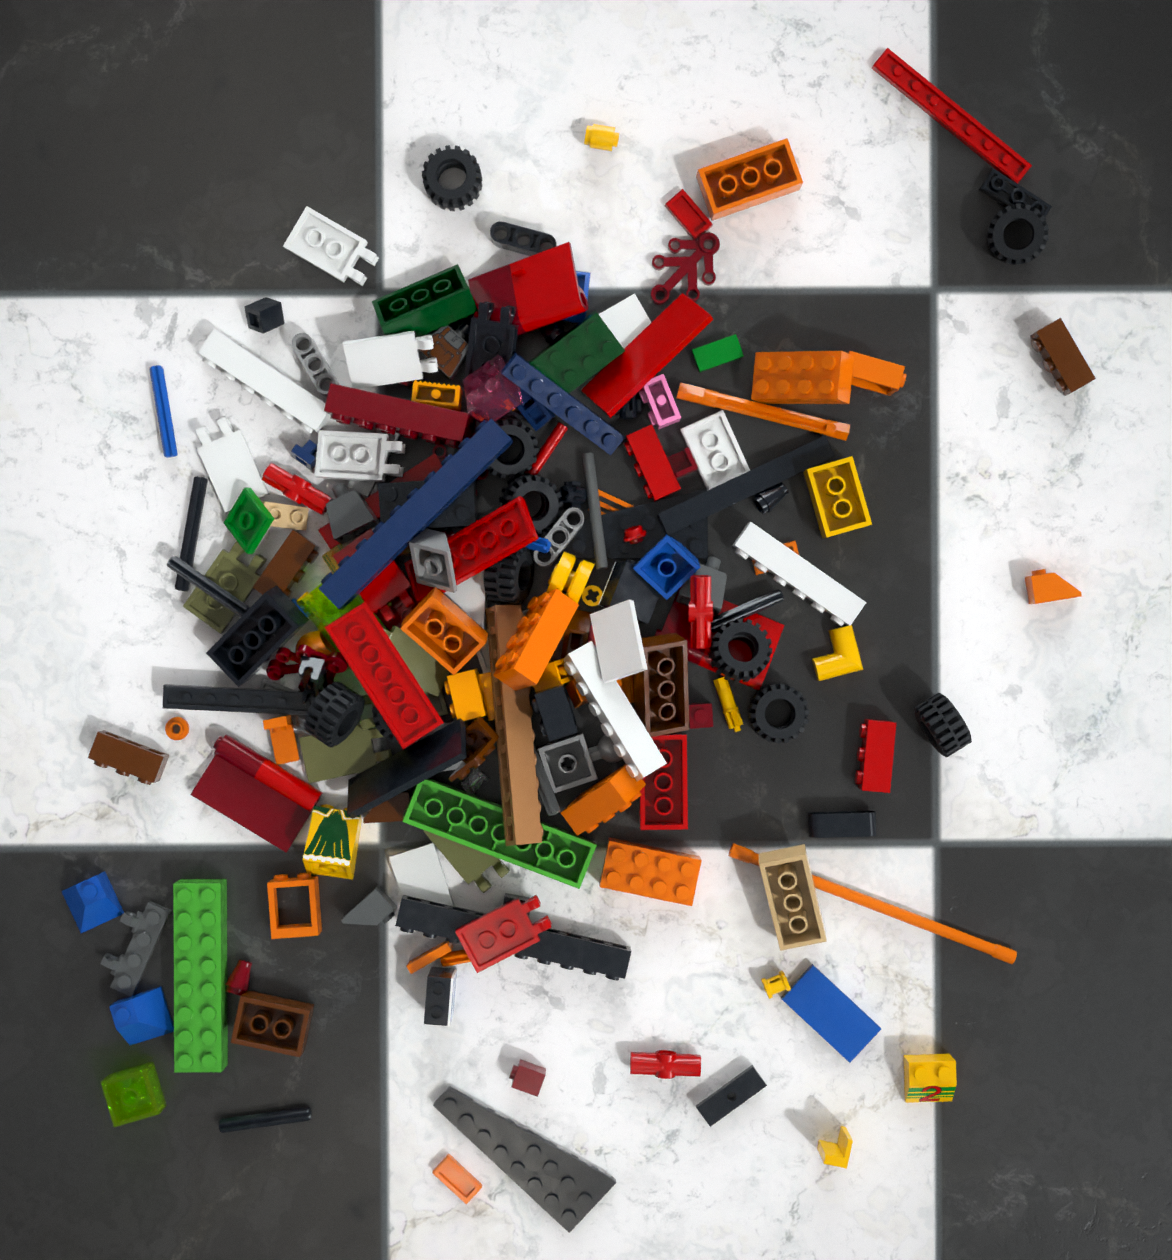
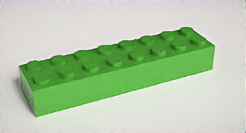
M431 778L415 785L402 817V822L578 889L581 887L597 846L590 839L577 836L574 833L540 821L543 827L542 843L506 846L503 809L501 805Z
M180 879L173 884L174 1073L222 1072L228 1065L226 991L227 879Z

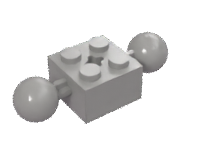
M583 732L538 747L544 769L554 793L598 779L593 764L594 761L603 759L609 763H616L623 759L616 754L613 747L614 743L610 736L604 735L599 740L598 745L588 748ZM565 757L574 760L571 768H568L566 765L562 766L561 763L564 762Z

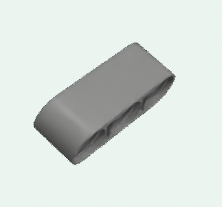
M306 333L296 334L292 339V347L316 389L323 396L327 397L328 391H323V383L331 380L333 384L339 385V382L316 342ZM308 340L310 342L308 349L304 351L299 350L300 342ZM315 360H320V369L317 371H312V362Z
M573 507L567 509L545 536V539L551 542L549 550L551 559L545 563L539 561V551L535 550L534 560L537 565L541 567L551 566L584 524V515L580 509ZM576 513L580 516L581 520L577 525H570L567 522L568 515ZM559 531L565 534L566 539L563 543L557 544L552 540L555 532Z

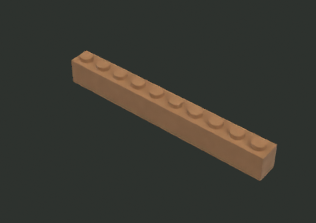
M494 605L485 609L495 727L496 734L499 736L497 751L506 846L542 843L543 827L540 824L541 803L538 800L537 791L539 780L536 776L535 768L537 757L533 746L535 733L531 723L533 710L529 701L531 688L527 687L515 691L493 676L497 669L495 664L508 649L506 644L516 634L518 630L517 624L524 614L521 610V605Z

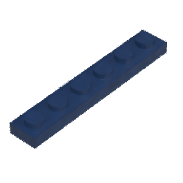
M517 353L512 356L501 370L502 375L609 455L625 439V436Z

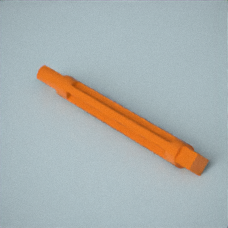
M681 382L676 397L677 399L713 408L716 407L845 441L849 435V424L826 420Z

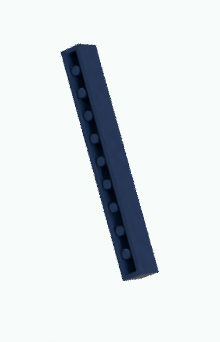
M492 419L488 422L484 420L475 429L477 433L471 439L469 437L464 439L458 446L460 450L454 456L452 454L448 455L441 462L442 467L437 472L432 471L424 479L425 484L420 489L415 488L408 494V501L403 506L398 505L390 512V519L385 523L380 522L372 530L374 534L368 540L363 539L355 547L357 551L351 557L347 555L339 562L338 566L340 568L334 574L330 572L321 580L322 585L318 589L338 609L344 610L409 546V541L423 532L513 443L512 439Z

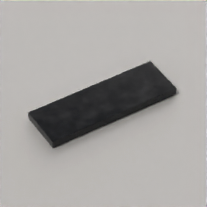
M460 718L348 780L347 815L353 819L467 758L466 723Z

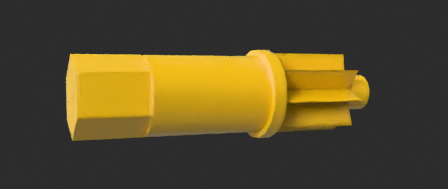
M724 677L713 680L729 729L733 728L734 732L741 731L740 726L744 724L728 681Z

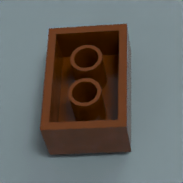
M245 991L240 996L231 1043L301 1057L306 1048L314 1004Z

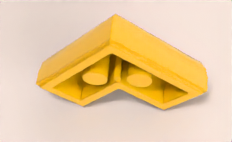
M852 625L828 630L834 653L812 659L817 681L863 670Z

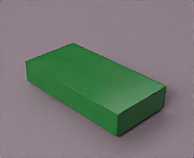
M736 334L692 349L699 373L744 357Z

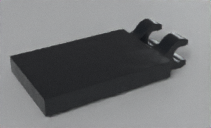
M480 302L478 317L471 318L463 388L507 397L510 396L512 381L502 375L501 370L516 351L519 325L512 324L516 314V307L502 306L499 322L490 320L494 310V303Z

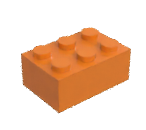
M434 587L403 619L400 628L453 675L486 644L488 633L437 587Z
M627 764L581 793L561 812L577 836L584 831L587 834L592 832L599 826L600 822L606 823L615 816L617 811L620 813L625 811L632 805L631 802L642 795L640 790L646 784L642 779L636 781L635 777L632 778L626 769Z

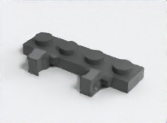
M149 901L144 912L138 911L137 914L126 911L123 913L119 922L133 927L131 932L134 935L125 955L121 954L118 958L107 953L101 961V965L112 969L110 974L115 976L110 988L130 997L134 995L172 910Z

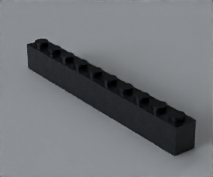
M403 895L395 926L400 927V930L403 932L413 933L415 930L423 932V936L428 938L441 936L445 937L447 942L459 944L460 940L455 930L486 913ZM549 928L538 934L540 937L539 942L514 954L515 957L520 959L536 958L537 962L550 965L551 962L558 963L561 968L573 970L574 967L583 969L582 972L589 975H596V973L606 974V978L618 981L619 978L625 979L632 951L629 946Z

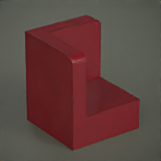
M689 447L667 457L676 479L698 469Z

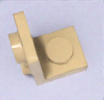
M261 501L275 518L270 526L302 531L307 529L309 512L307 507Z

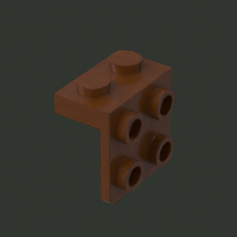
M481 716L466 727L467 758L462 760L463 762L450 775L448 779L451 782L457 777L459 780H462L471 771L472 767L476 769L486 760L484 756H488L496 748L493 744L498 740L499 736Z

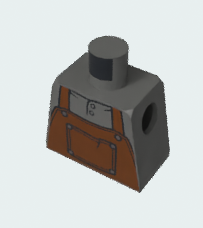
M465 322L455 331L449 326L441 327L432 334L433 349H418V351L426 359L436 357L438 370L452 381L467 359L468 343L465 340L469 337L470 327Z

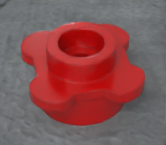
M641 525L625 529L623 540L624 542L629 541L630 544L641 542L643 537L646 536V530H643Z

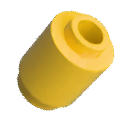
M593 124V126L587 125L584 145H590V148L612 151L613 147L618 146L619 133L615 132L616 127Z

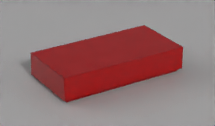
M683 189L665 203L668 211L693 240H697L701 234L713 226L712 222Z

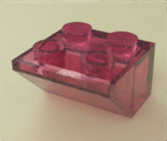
M500 355L486 362L482 367L463 379L468 413L480 423L484 420L488 422L490 419L495 422L523 403L520 387L501 373L506 363Z

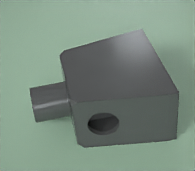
M344 483L332 488L336 499L328 502L326 509L334 540L344 544L362 535L370 528L374 529L380 523L365 501V498L358 491L352 490L348 492Z
M710 556L705 566L700 564L701 568L693 575L711 576L713 615L717 616L723 604L727 574L718 571L721 560ZM691 577L683 584L676 599V602L689 606V601H691Z

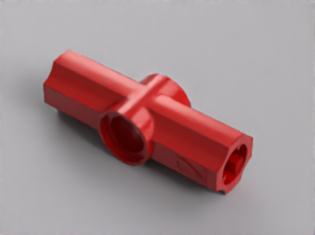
M273 463L263 473L261 480L280 490L283 492V495L300 505L302 503L321 515L327 512L326 504L333 500L326 493L312 487V484L295 474H290Z
M692 575L690 580L691 601H689L691 648H711V622H713L711 576Z
M658 1050L655 1053L631 1052L630 1074L655 1075V1077L661 1079H672L676 1076L700 1077L701 1055L676 1054V1052L670 1050Z

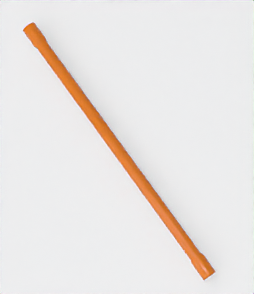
M732 844L728 856L759 866L758 853L738 844ZM812 874L815 888L979 950L1009 964H1013L1016 960L1017 951L990 943Z

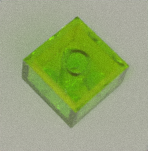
M154 1061L111 1073L101 1081L114 1127L158 1115L166 1107Z

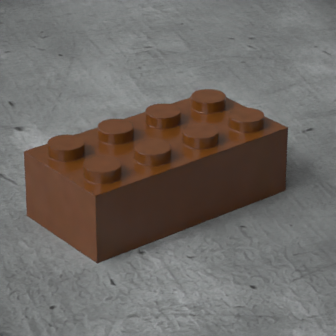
M677 633L641 638L647 670L633 674L634 710L651 737L689 730L687 640Z

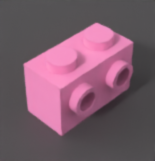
M664 374L652 378L641 388L642 390L639 391V395L643 404L647 403L650 412L647 414L651 424L656 425L659 430L679 422L681 416Z

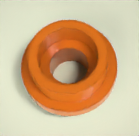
M171 718L165 726L166 734L172 740H182L189 733V724L184 718ZM175 724L180 726L179 733H175L173 730Z

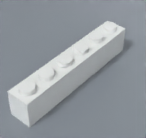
M213 329L198 352L204 356L203 362L212 368L218 365L224 369L221 374L233 382L237 378L243 382L242 388L251 394H254L255 391L262 395L260 400L273 407L276 404L282 408L280 413L291 421L294 417L300 420L301 424L299 426L309 433H312L313 430L319 433V430L324 428L331 417L330 414L324 411L326 403L215 329Z
M752 522L747 523L732 545L736 548L735 553L745 560L749 557L755 561L754 566L763 573H766L768 570L775 575L773 580L784 587L788 584L794 589L792 591L793 594L802 600L805 597L811 600L813 608L821 613L826 611L831 614L832 617L830 619L841 627L843 624L851 626L866 604L864 600Z
M590 641L569 653L563 659L565 662L564 668L570 676L574 677L579 693L582 696L585 695L589 702L588 706L591 713L599 718L604 734L607 737L610 736L614 743L613 747L616 754L624 759L629 775L632 778L635 777L636 781H639L667 764L617 681L603 683L597 649L594 643Z

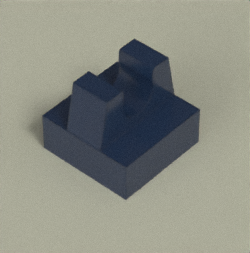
M310 439L303 447L296 444L291 450L292 457L309 470H312L316 464V457L314 455L317 452V444Z

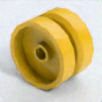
M564 551L559 563L555 565L546 592L558 589L560 592L566 591V596L578 604L595 564L583 560L575 572L572 569L576 562V557Z

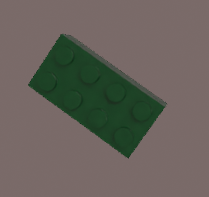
M458 264L372 301L385 335L414 331L415 337L425 336L433 330L448 326L450 323L468 317L478 311Z
M595 310L528 362L570 393L625 350Z

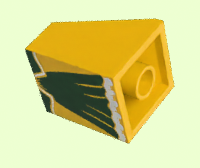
M322 804L320 807L314 806L303 855V863L307 873L353 880L362 823L361 815L352 819L347 815V808L339 810L327 804Z

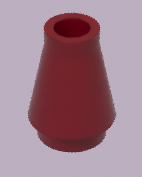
M238 960L235 969L226 982L227 992L241 996L245 991H248L251 962Z

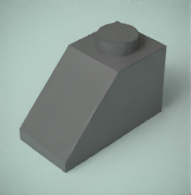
M378 885L353 907L341 921L343 924L377 926L381 921L386 924L395 916L393 911L397 905Z

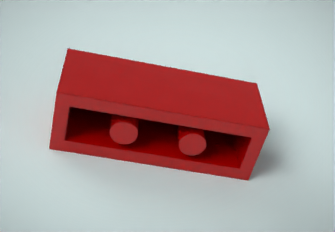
M651 424L627 435V442L624 443L628 455H633L636 460V464H633L638 477L643 476L646 485L643 488L648 499L652 497L655 502L680 491L681 487L653 425Z
M864 719V724L860 725L859 736L863 738L862 747H859L857 752L860 770H857L855 774V784H858L860 790L890 793L896 722Z

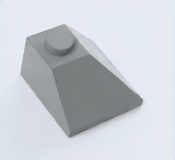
M426 528L409 541L416 582L455 593L457 586L446 534Z

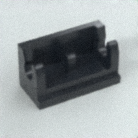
M301 656L299 676L303 681V704H306L308 697L313 696L316 698L327 687L324 659Z

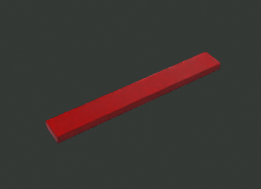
M888 47L871 69L994 169L1018 184L1032 167L1029 162Z

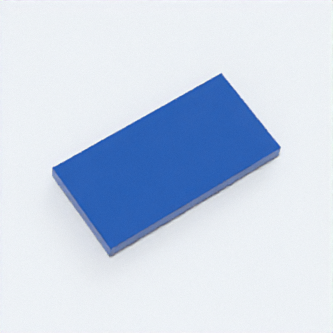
M813 964L790 987L791 990L786 991L781 997L793 1011L849 1063L881 1030L877 1023Z

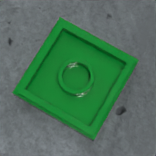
M244 487L224 524L246 554H253L275 518L251 488Z

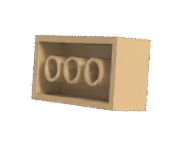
M805 844L759 853V867L780 951L827 942Z

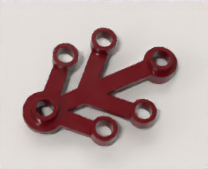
M706 232L701 234L698 240L672 238L668 243V250L671 253H679L681 249L696 251L691 256L685 257L656 255L653 258L652 267L655 270L660 271L665 267H679V269L663 285L658 284L652 288L651 300L657 305L665 304L669 299V292L688 273L686 296L689 297L688 293L690 291H695L697 297L690 299L696 302L700 297V291L697 289V263L703 256L705 268L701 278L703 284L710 286L716 280V274L713 270V255L717 253L720 247L718 237L713 233ZM677 242L679 244V248L672 249L671 243ZM704 242H711L712 247L710 249L705 248ZM661 259L663 261V265L656 266L655 260ZM705 275H712L713 280L710 282L706 281ZM657 292H662L664 294V298L657 299L655 294Z
M300 645L297 652L294 653L288 648L280 647L277 651L276 659L269 661L266 672L270 679L280 680L285 674L299 673L301 656L324 659L325 667L328 669L326 673L328 686L334 682L336 673L347 670L348 663L341 652L337 651L326 655L313 650L308 645ZM291 660L299 664L286 665L285 663ZM302 679L298 685L300 691H304Z

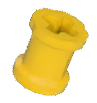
M594 585L587 586L582 592L584 603L588 606H597L603 594L602 590ZM592 589L593 592L597 591L599 593L596 597V602L593 603L592 600L587 601L588 590Z
M783 970L779 972V975L769 979H761L769 999L773 998V995L776 993L791 990Z

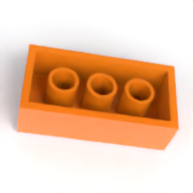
M788 138L698 169L696 176L711 221L799 191L803 184Z
M843 351L756 352L751 399L763 404H849L854 356Z
M558 589L545 592L538 597H533L528 603L527 608L529 610L527 614L517 624L518 630L516 634L506 644L508 649L496 662L495 667L497 669L493 676L515 691L537 685L579 604Z
M609 837L599 886L601 888L692 906L702 860L700 856Z

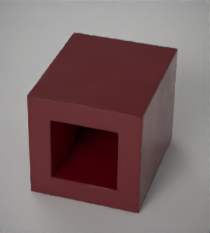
M712 703L689 704L690 729L713 727Z
M520 1059L518 1066L513 1065L509 1079H512L511 1087L538 1097L546 1075V1068Z

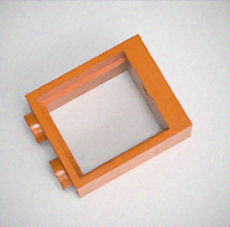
M853 351L848 352V354L854 356L851 385L888 396L898 391L899 388H903L907 375L903 373L905 366Z
M299 873L297 877L288 878V874L275 875L274 879L267 882L271 939L318 936L322 932L318 876H311V873ZM309 886L311 923L279 925L276 888Z

